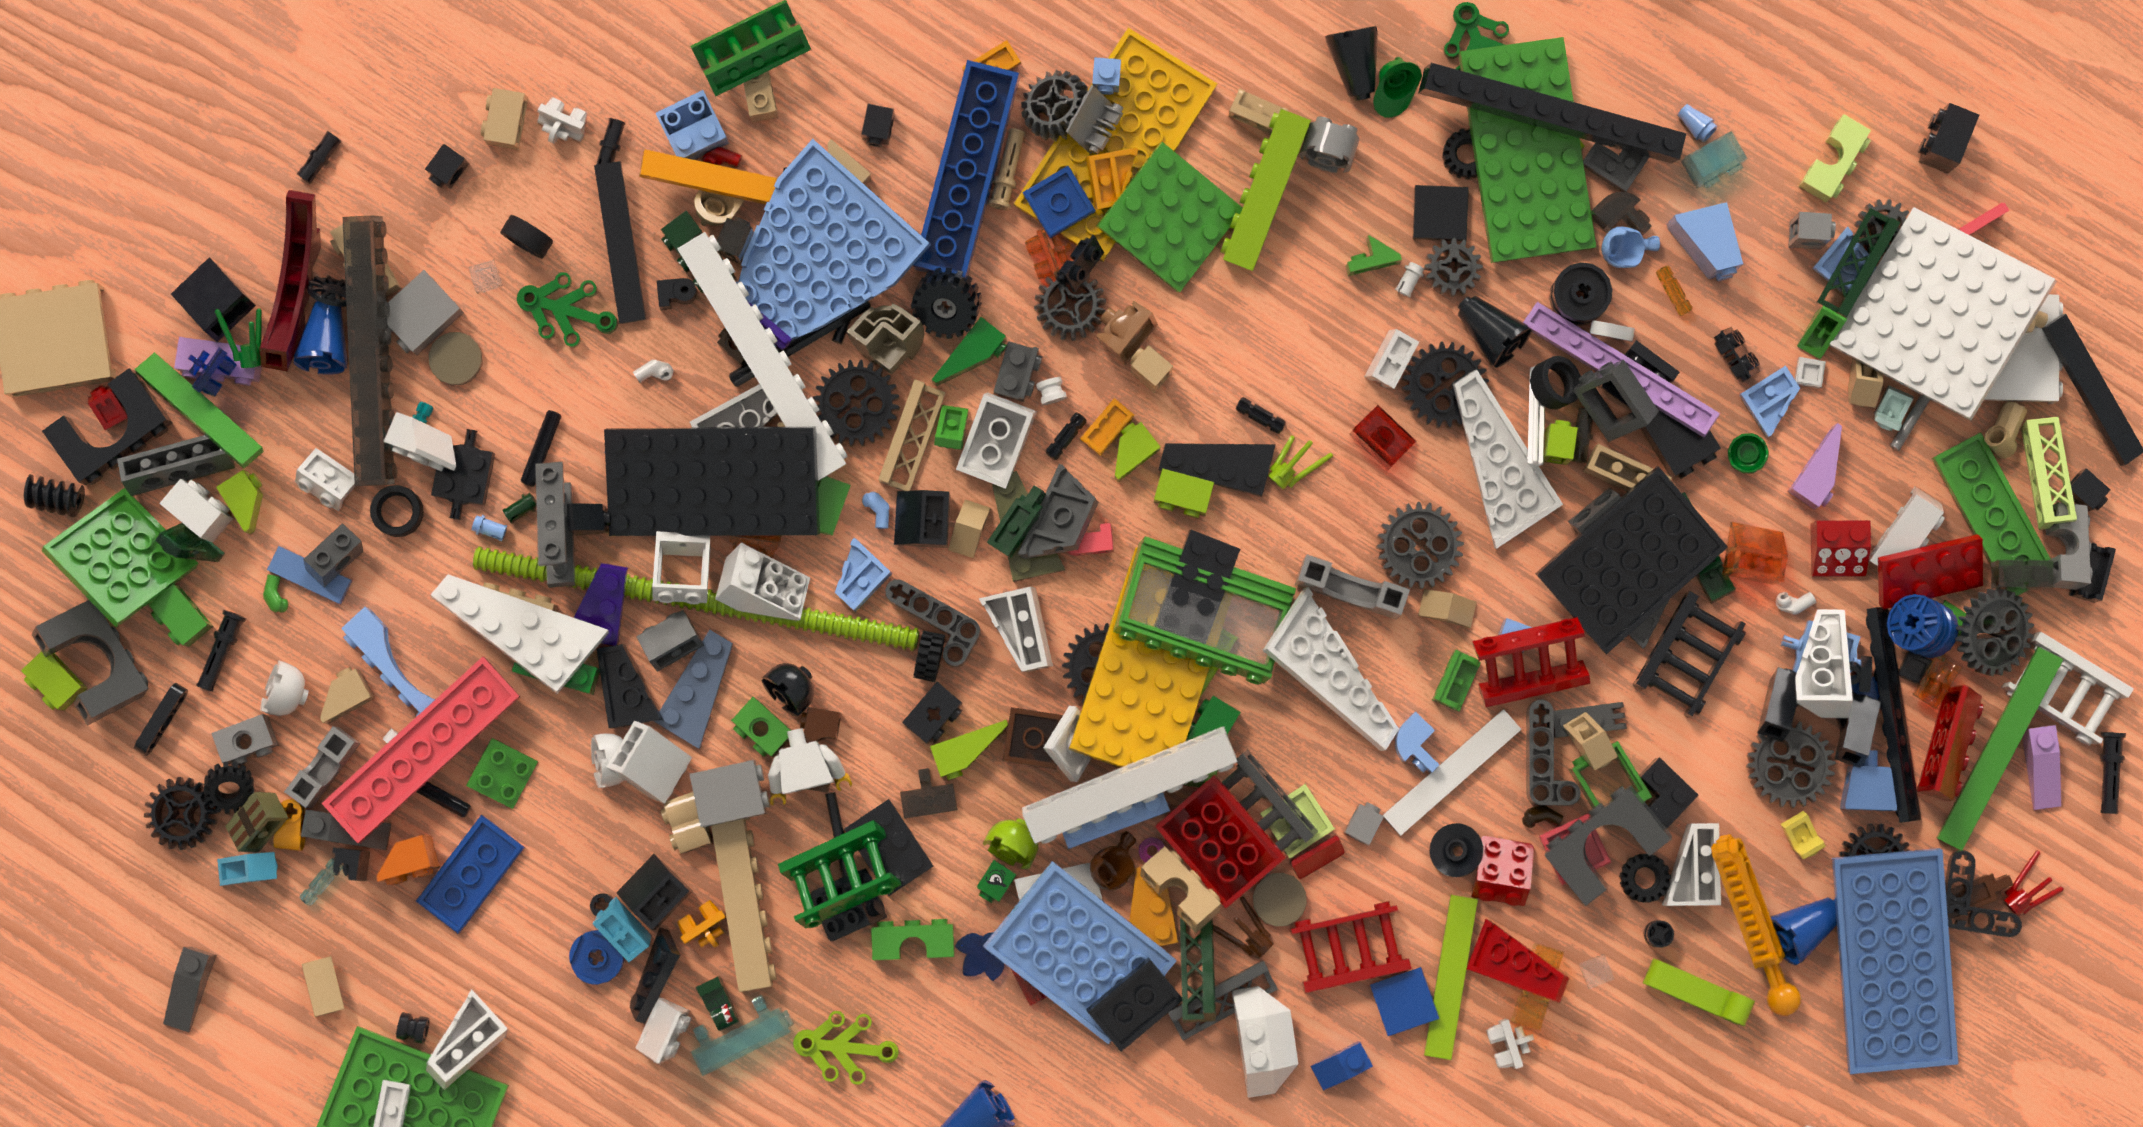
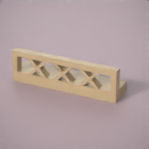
M914 379L878 479L880 483L903 491H911L946 392L929 387L924 382ZM924 391L938 396L935 406L925 411L920 402ZM919 406L922 412L916 415ZM933 411V413H932V415H931V418H930V421H929V419H928V417H927L926 414H928V413H930V412ZM924 416L928 424L925 432L915 436L911 427L913 420ZM910 431L913 437L906 440ZM923 437V440H922V443H921V446H920V444H919V442H918L917 439ZM915 441L919 449L916 457L906 461L902 452L904 445ZM901 456L904 462L897 465ZM914 462V465H913V468H912V471H911V469H910V467H909L908 464ZM906 466L910 474L906 485L892 481L895 470Z

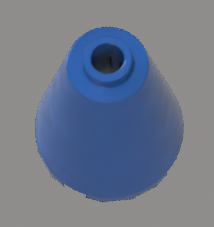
M319 301L314 303L294 354L293 363L296 367L308 372L310 367L317 368L318 374L343 373L345 368L347 369L348 360L341 307L327 305Z
M1827 897L1771 916L1785 954L1784 959L1793 965L1802 963L1837 926L1835 899L1832 900Z
M983 1080L941 1127H1013L1015 1123L1011 1121L1015 1117L1004 1096L1001 1093L996 1095L991 1090L995 1086L991 1082Z

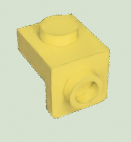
M1804 811L1780 824L1792 850L1802 859L1816 855L1819 850L1826 846L1824 841L1817 835L1808 814Z

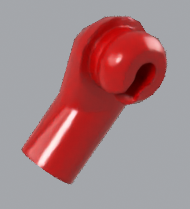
M717 147L707 152L703 156L702 162L715 165L728 163L738 167L742 155L723 147Z

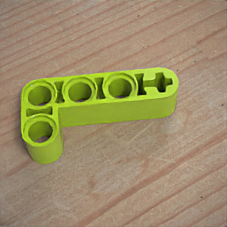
M1654 958L1643 980V984L1740 1026L1746 1025L1755 1003L1754 1000L1746 996L1726 990Z

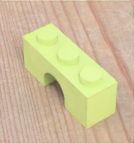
M1843 114L1825 141L1837 150L1839 156L1837 164L1828 165L1816 159L1811 164L1799 187L1824 202H1827L1831 197L1836 199L1844 187V184L1840 183L1844 175L1850 176L1858 163L1854 161L1858 152L1863 154L1871 140L1867 137L1871 130Z

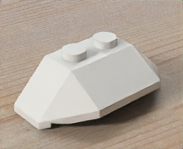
M1259 986L1232 990L1247 1097L1275 1094L1298 1065L1291 1010Z

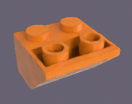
M420 835L396 842L376 876L377 881L386 882L387 885H396L407 882V876L410 875L413 878H421L434 874L433 869L440 866L432 836Z

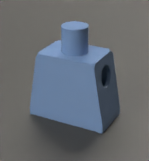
M1870 750L1869 756L1861 768L1848 766L1840 809L1897 811L1891 767H1877L1878 751Z

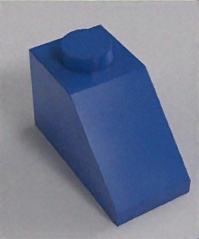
M1357 1041L1310 1067L1321 1088L1326 1090L1373 1067L1361 1042Z

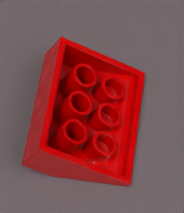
M1967 685L1955 686L1944 690L1919 779L1918 793L1945 801H1953L1954 797H1958L1961 791L1962 782L1959 781L1961 771H1965L1969 762V756L1966 755L1968 746L1973 744L1976 737V730L1973 729L1976 719H1980L1983 711V704H1981L1982 696Z
M1213 775L1155 826L1187 865L1199 875L1206 887L1212 889L1219 896L1220 903L1225 909L1286 858L1216 775Z

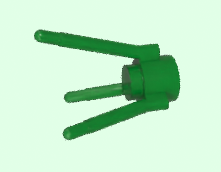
M260 308L256 310V329L254 322H249L250 343L241 345V350L238 351L220 310L216 309L215 314L232 350L234 361H240L241 368L261 366L262 310Z

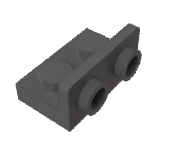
M1008 341L993 393L1022 402L1025 401L1026 396L1031 397L1035 381H1032L1031 377L1034 370L1039 371L1043 357L1038 355L1039 348H1030Z

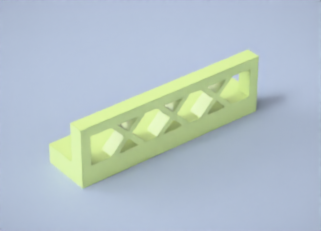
M2059 417L2026 420L2021 427L2038 529H2050L2053 524L2075 522L2077 517ZM2039 426H2053L2054 436L2050 442L2040 435ZM2048 448L2058 455L2059 461L2055 467L2044 460V453ZM2052 474L2056 475L2063 482V488L2059 493L2049 486L2048 479ZM2057 499L2067 506L2068 515L2054 516L2053 504Z

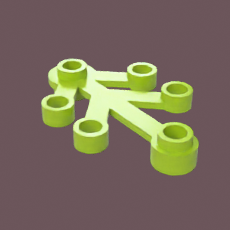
M841 1011L832 1012L828 1020L814 1031L805 1029L796 1034L793 1041L795 1051L804 1057L811 1056L822 1070L823 1078L828 1082L835 1081L838 1078L839 1070L836 1066L829 1064L820 1050L831 1051L849 1073L850 1081L856 1085L865 1081L866 1073L863 1069L856 1066L847 1053L878 1056L885 1063L893 1062L899 1055V1048L892 1041H884L880 1045L848 1042L860 1031L871 1027L872 1019L868 1014L857 1016L855 1022L833 1040L821 1038L832 1028L840 1027L844 1024L845 1016ZM834 1014H839L842 1017L840 1024L832 1022ZM866 1017L869 1020L868 1026L861 1027L859 1019ZM804 1038H809L812 1041L810 1048L802 1046ZM890 1047L893 1051L892 1056L885 1057L882 1053L883 1048ZM828 1068L835 1070L836 1075L834 1078L826 1076ZM855 1071L862 1073L863 1078L861 1081L853 1079L852 1075Z

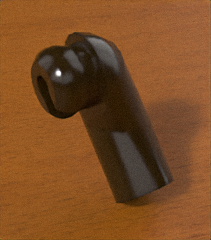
M1538 805L1524 812L1522 822L1528 828H1533L1536 823L1542 821L1558 827L1564 816L1545 805Z

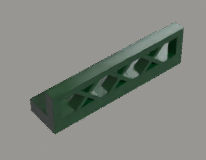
M1869 208L1818 298L1817 303L1824 305L1843 317H1847L1901 222ZM1871 216L1885 222L1880 233L1869 235L1867 223ZM1865 231L1866 237L1859 239L1862 232ZM1878 237L1874 245H1872L1871 238ZM1867 240L1870 248L1867 257L1856 259L1853 248L1856 243ZM1851 254L1853 261L1846 262ZM1865 260L1859 270L1857 262ZM1854 263L1857 273L1856 277L1852 281L1843 283L1840 271L1843 266ZM1838 277L1840 284L1833 286L1836 278ZM1851 284L1846 293L1844 286ZM1841 287L1844 298L1839 307L1825 300L1831 289Z
M1180 918L1183 1022L1216 1021L1213 919L1203 926L1201 933L1193 939L1186 933V923ZM1186 939L1191 942L1188 946L1186 943ZM1194 946L1202 954V958L1196 965L1187 959V953ZM1187 965L1192 968L1188 973H1187ZM1195 972L1202 977V985L1196 991L1188 985V979ZM1188 991L1192 994V995L1189 997V999H1188ZM1195 998L1203 1003V1014L1188 1013V1006Z

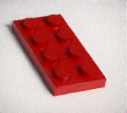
M1978 534L1878 557L1879 605L1883 609L1892 608L1900 599L1913 594L1934 598L1983 586V538Z

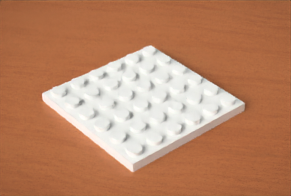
M1913 207L1860 293L1849 315L1846 317L1845 324L1834 340L1830 342V346L1971 421L2057 281L2055 278Z

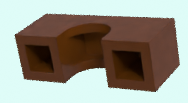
M808 707L807 713L802 712L800 728L804 729L806 743L819 742L827 738L837 740L842 713ZM830 784L807 790L829 793Z

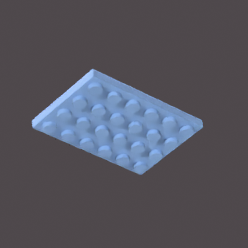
M1053 861L983 945L985 949L1107 1044L1111 1042L1110 1038L1089 1015L1086 1009L1148 957L1164 976L1177 961L1171 954Z

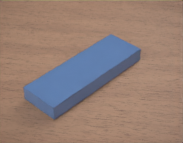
M278 546L268 566V571L338 604L342 603L353 580L339 574L324 588L305 570L304 557Z

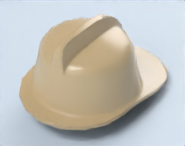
M699 190L694 199V206L697 215L701 219V225L717 226L732 219L744 200Z

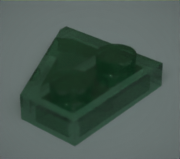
M183 523L160 532L155 540L167 554L173 555L175 558L219 562L225 554L215 544L200 538Z

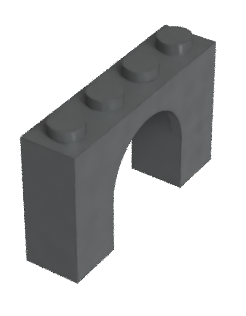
M90 600L35 626L32 637L45 657L75 643L95 645L106 654L110 663V676L108 679L77 695L74 701L75 707L87 726L144 697L149 689L147 687V678L142 672H138L133 664L134 658L128 649H124L120 643L118 631L115 627H110L105 619L106 617Z
M1631 785L1626 789L1620 786L1610 795L1611 801L1605 805L1601 802L1588 812L1591 815L1584 822L1578 819L1567 828L1570 833L1562 839L1558 835L1546 845L1548 850L1544 856L1585 906L1608 888V884L1593 867L1586 855V839L1593 830L1604 825L1623 827L1633 835L1649 856L1672 838L1671 833Z

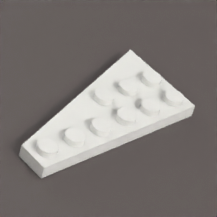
M1474 370L1454 383L1453 387L1493 545L1497 549L1562 506L1563 503L1540 467L1528 464L1527 447L1478 370Z
M449 574L431 593V597L556 694L561 691L609 633V630Z
M1303 588L1262 651L1380 751L1386 750L1398 732V726L1384 704L1379 702L1370 689L1372 688L1368 679H1364L1357 668L1359 665L1338 632L1333 631L1325 618L1327 616L1322 607L1319 608L1315 603L1310 588Z

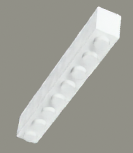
M1223 726L1022 808V815L1034 843L1040 841L1042 844L1049 843L1057 838L1056 835L1066 831L1069 834L1080 830L1082 824L1090 821L1092 823L1101 822L1107 818V814L1115 811L1117 813L1128 811L1133 807L1132 804L1139 801L1143 803L1150 802L1158 797L1157 794L1168 791V793L1175 792L1183 787L1182 784L1191 780L1194 783L1206 779L1209 773L1216 770L1218 772L1227 771L1237 762L1236 754Z

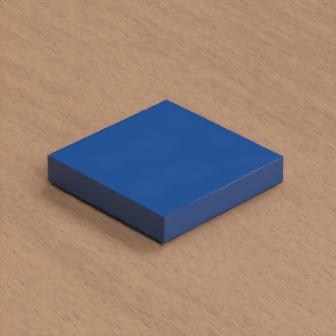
M1069 166L1022 192L1049 239L1096 212Z
M1422 967L1370 985L1388 1036L1440 1019Z

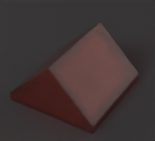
M1379 405L1360 421L1349 434L1387 471L1417 442Z

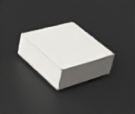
M1799 357L1794 378L1797 384L1822 388L1826 361Z

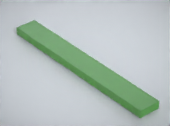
M2037 646L1939 831L1937 839L1959 850H1963L2064 659Z

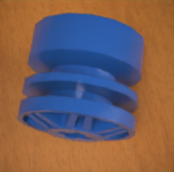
M1913 594L1900 599L1889 612L1887 620L1888 634L1893 642L1902 649L1913 652L1921 657L1935 658L1944 655L1951 650L1959 632L1956 630L1958 620L1953 611L1944 604L1923 595Z

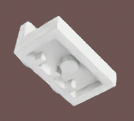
M315 448L296 470L295 482L302 491L311 493L319 498L324 506L332 507L339 511L342 508L343 500L359 483L360 477Z

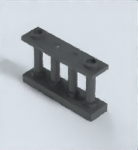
M563 462L535 464L538 565L546 566L548 588L576 586L574 534L568 529L567 504L573 503L571 482L564 483Z
M1247 749L1237 758V769L1223 780L1222 783L1228 790L1244 777H1249L1256 784L1254 786L1255 790L1239 802L1246 811L1261 798H1268L1273 804V810L1257 823L1263 831L1279 818L1287 820L1291 825L1290 831L1275 843L1276 846L1283 851L1296 839H1303L1305 842L1310 840L1318 830L1252 753Z

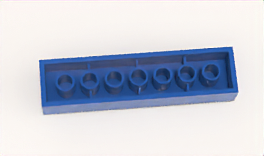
M967 60L921 236L931 245L914 263L915 270L925 273L931 271L934 274L936 268H941L942 272H945L948 267L952 268V273H957L960 270L963 271L962 277L966 278L968 276L1020 80L1019 73Z

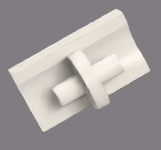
M554 97L546 105L541 104L539 106L537 123L543 125L542 131L549 133L548 142L554 144L558 138L567 141L568 137L579 142L582 141L587 118L585 111L574 108L571 115L568 116L562 113L564 103Z
M1509 1019L1499 1020V1024L1486 1030L1490 1044L1504 1040L1507 1048L1506 1051L1494 1054L1497 1067H1513L1515 1069L1523 1067L1517 1045H1520L1522 1054L1529 1053L1530 1049L1527 1042L1534 1040L1533 1034L1525 1035L1523 1027L1519 1026L1514 1028L1517 1038H1514Z

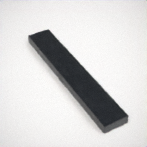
M618 161L594 165L619 324L646 320L622 163Z
M2067 314L2060 315L2044 326L2042 330L2120 466L2126 465L2143 453V447Z

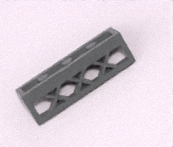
M1262 960L1215 986V1002L1222 1004L1219 1015L1216 1016V1021H1206L1199 1025L1200 1022H1196L1195 1028L1185 1033L1178 1019L1183 1017L1182 1004L1168 1012L1182 1040L1235 1013L1234 1004L1226 1002L1228 993L1235 988H1245L1241 987V985L1247 982V988L1250 987L1252 980L1259 975L1264 974L1271 986L1265 989V992L1270 994L1278 990L1264 961ZM1222 995H1224L1223 1001L1217 999V998L1221 997ZM1195 998L1188 1006V1013L1198 1014L1193 1011L1201 1007L1199 1014H1202L1203 1003ZM1225 1005L1232 1007L1223 1012Z

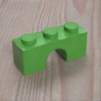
M931 919V925H921L920 920L904 921V926H894L893 921L877 922V927L871 928L872 960L901 959V945L909 937L920 938L925 943L927 958L955 957L954 924H948V919Z

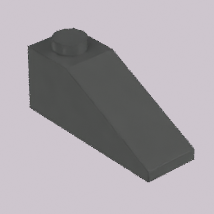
M306 810L301 836L387 850L392 824L383 822L358 844L331 813Z
M183 947L174 973L164 1025L186 1032L191 1031L216 958L215 954L194 947Z

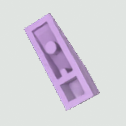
M1838 423L1831 427L1788 490L1790 494L1814 510L1820 507V505L1825 507L1833 496V493L1830 491L1835 484L1842 426Z
M2056 725L2026 729L2022 741L2033 810L2060 807V749Z

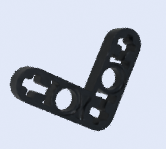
M1964 850L1953 852L1948 860L1945 881L1947 915L1948 913H1953L1954 909H1956L1957 914L1968 916V927H1965L1967 921L1955 920V923L1952 924V919L1948 918V927L2003 937L2018 935L2022 928V922L2016 914L1970 906L1976 865L1975 858L1970 852ZM1962 855H1964V860L1969 861L1968 866H1963L1962 874L1967 875V880L1961 877H1953V872L1959 874L1960 866L1955 864L1956 859H1961ZM1955 882H1962L1965 886V893L1961 897H1955L1951 892V887ZM1979 913H1985L1988 917V924L1984 928H1978L1974 923V918ZM1994 914L1998 915L1996 917L1998 921L2005 922L2010 917V921L2015 923V927L2009 928V931L2006 932L2005 927L1995 925V931H1992L1995 924Z

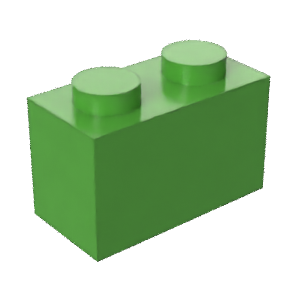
M172 584L148 604L153 610L151 612L152 617L160 625L165 624L170 630L168 636L178 646L182 644L183 646L190 647L213 627L211 622L179 585Z

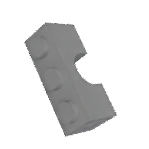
M2058 502L2053 505L2054 516L2068 515L2065 504ZM2074 504L2077 517L2075 522L2053 524L2050 529H2046V535L2058 537L2063 541L2066 548L2065 555L2060 554L2047 561L2048 587L2078 590L2091 584L2093 572L2090 567L2091 542L2089 541L2088 529L2090 517L2087 505Z
M333 726L318 745V753L312 762L304 770L298 772L284 792L305 808H313L361 743L341 728Z

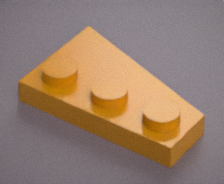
M1137 867L1129 922L1159 946L1178 943L1168 888L1158 895L1140 876L1141 867Z

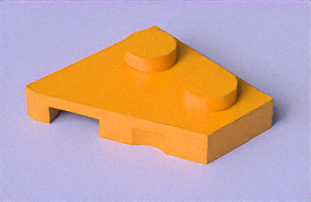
M1138 148L1086 156L1094 209L1112 207L1125 190L1126 185L1130 182L1132 175L1130 171L1134 157L1138 154Z

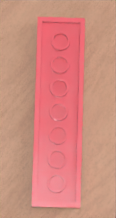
M483 656L322 802V805L350 836L360 844L521 696Z

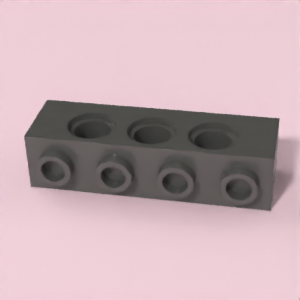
M206 435L117 459L121 482L130 496L174 485L180 479L189 481L235 468L234 460Z

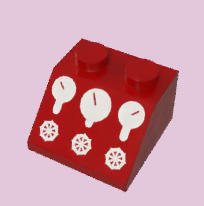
M1817 520L1810 524L1811 577H1866L1871 551V520Z

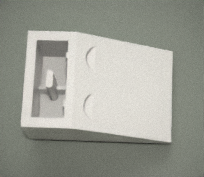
M740 543L725 559L715 599L738 611L799 621L810 577Z
M659 997L636 1045V1049L658 1064L667 1061L669 1058H674L680 1046V1042L677 1041L679 1034L685 1033L690 1024L691 1017L688 1016L690 1010Z

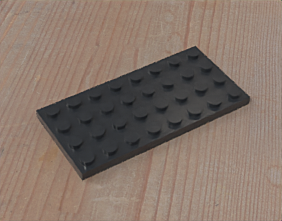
M816 426L604 429L607 504L611 523L609 525V536H656V531L676 532L684 536L820 534Z

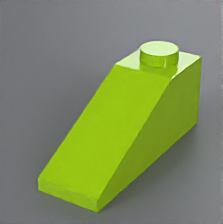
M1007 720L930 746L940 777L946 776L949 781L963 776L962 770L967 769L1008 727Z

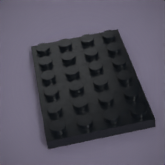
M1656 466L1535 574L1573 618L1578 617L1585 632L1605 654H1608L1726 550L1728 546L1660 467Z

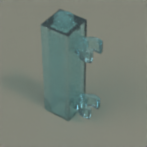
M760 995L751 1000L759 1018L713 1041L704 1024L693 1029L701 1047L691 1051V1054L702 1076L792 1032L790 1026L794 1025V1022L788 1010L782 1011L781 1007L770 1012L763 995Z

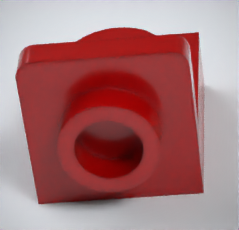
M101 385L90 392L91 396L88 397V405L104 430L128 418L125 408L109 386Z

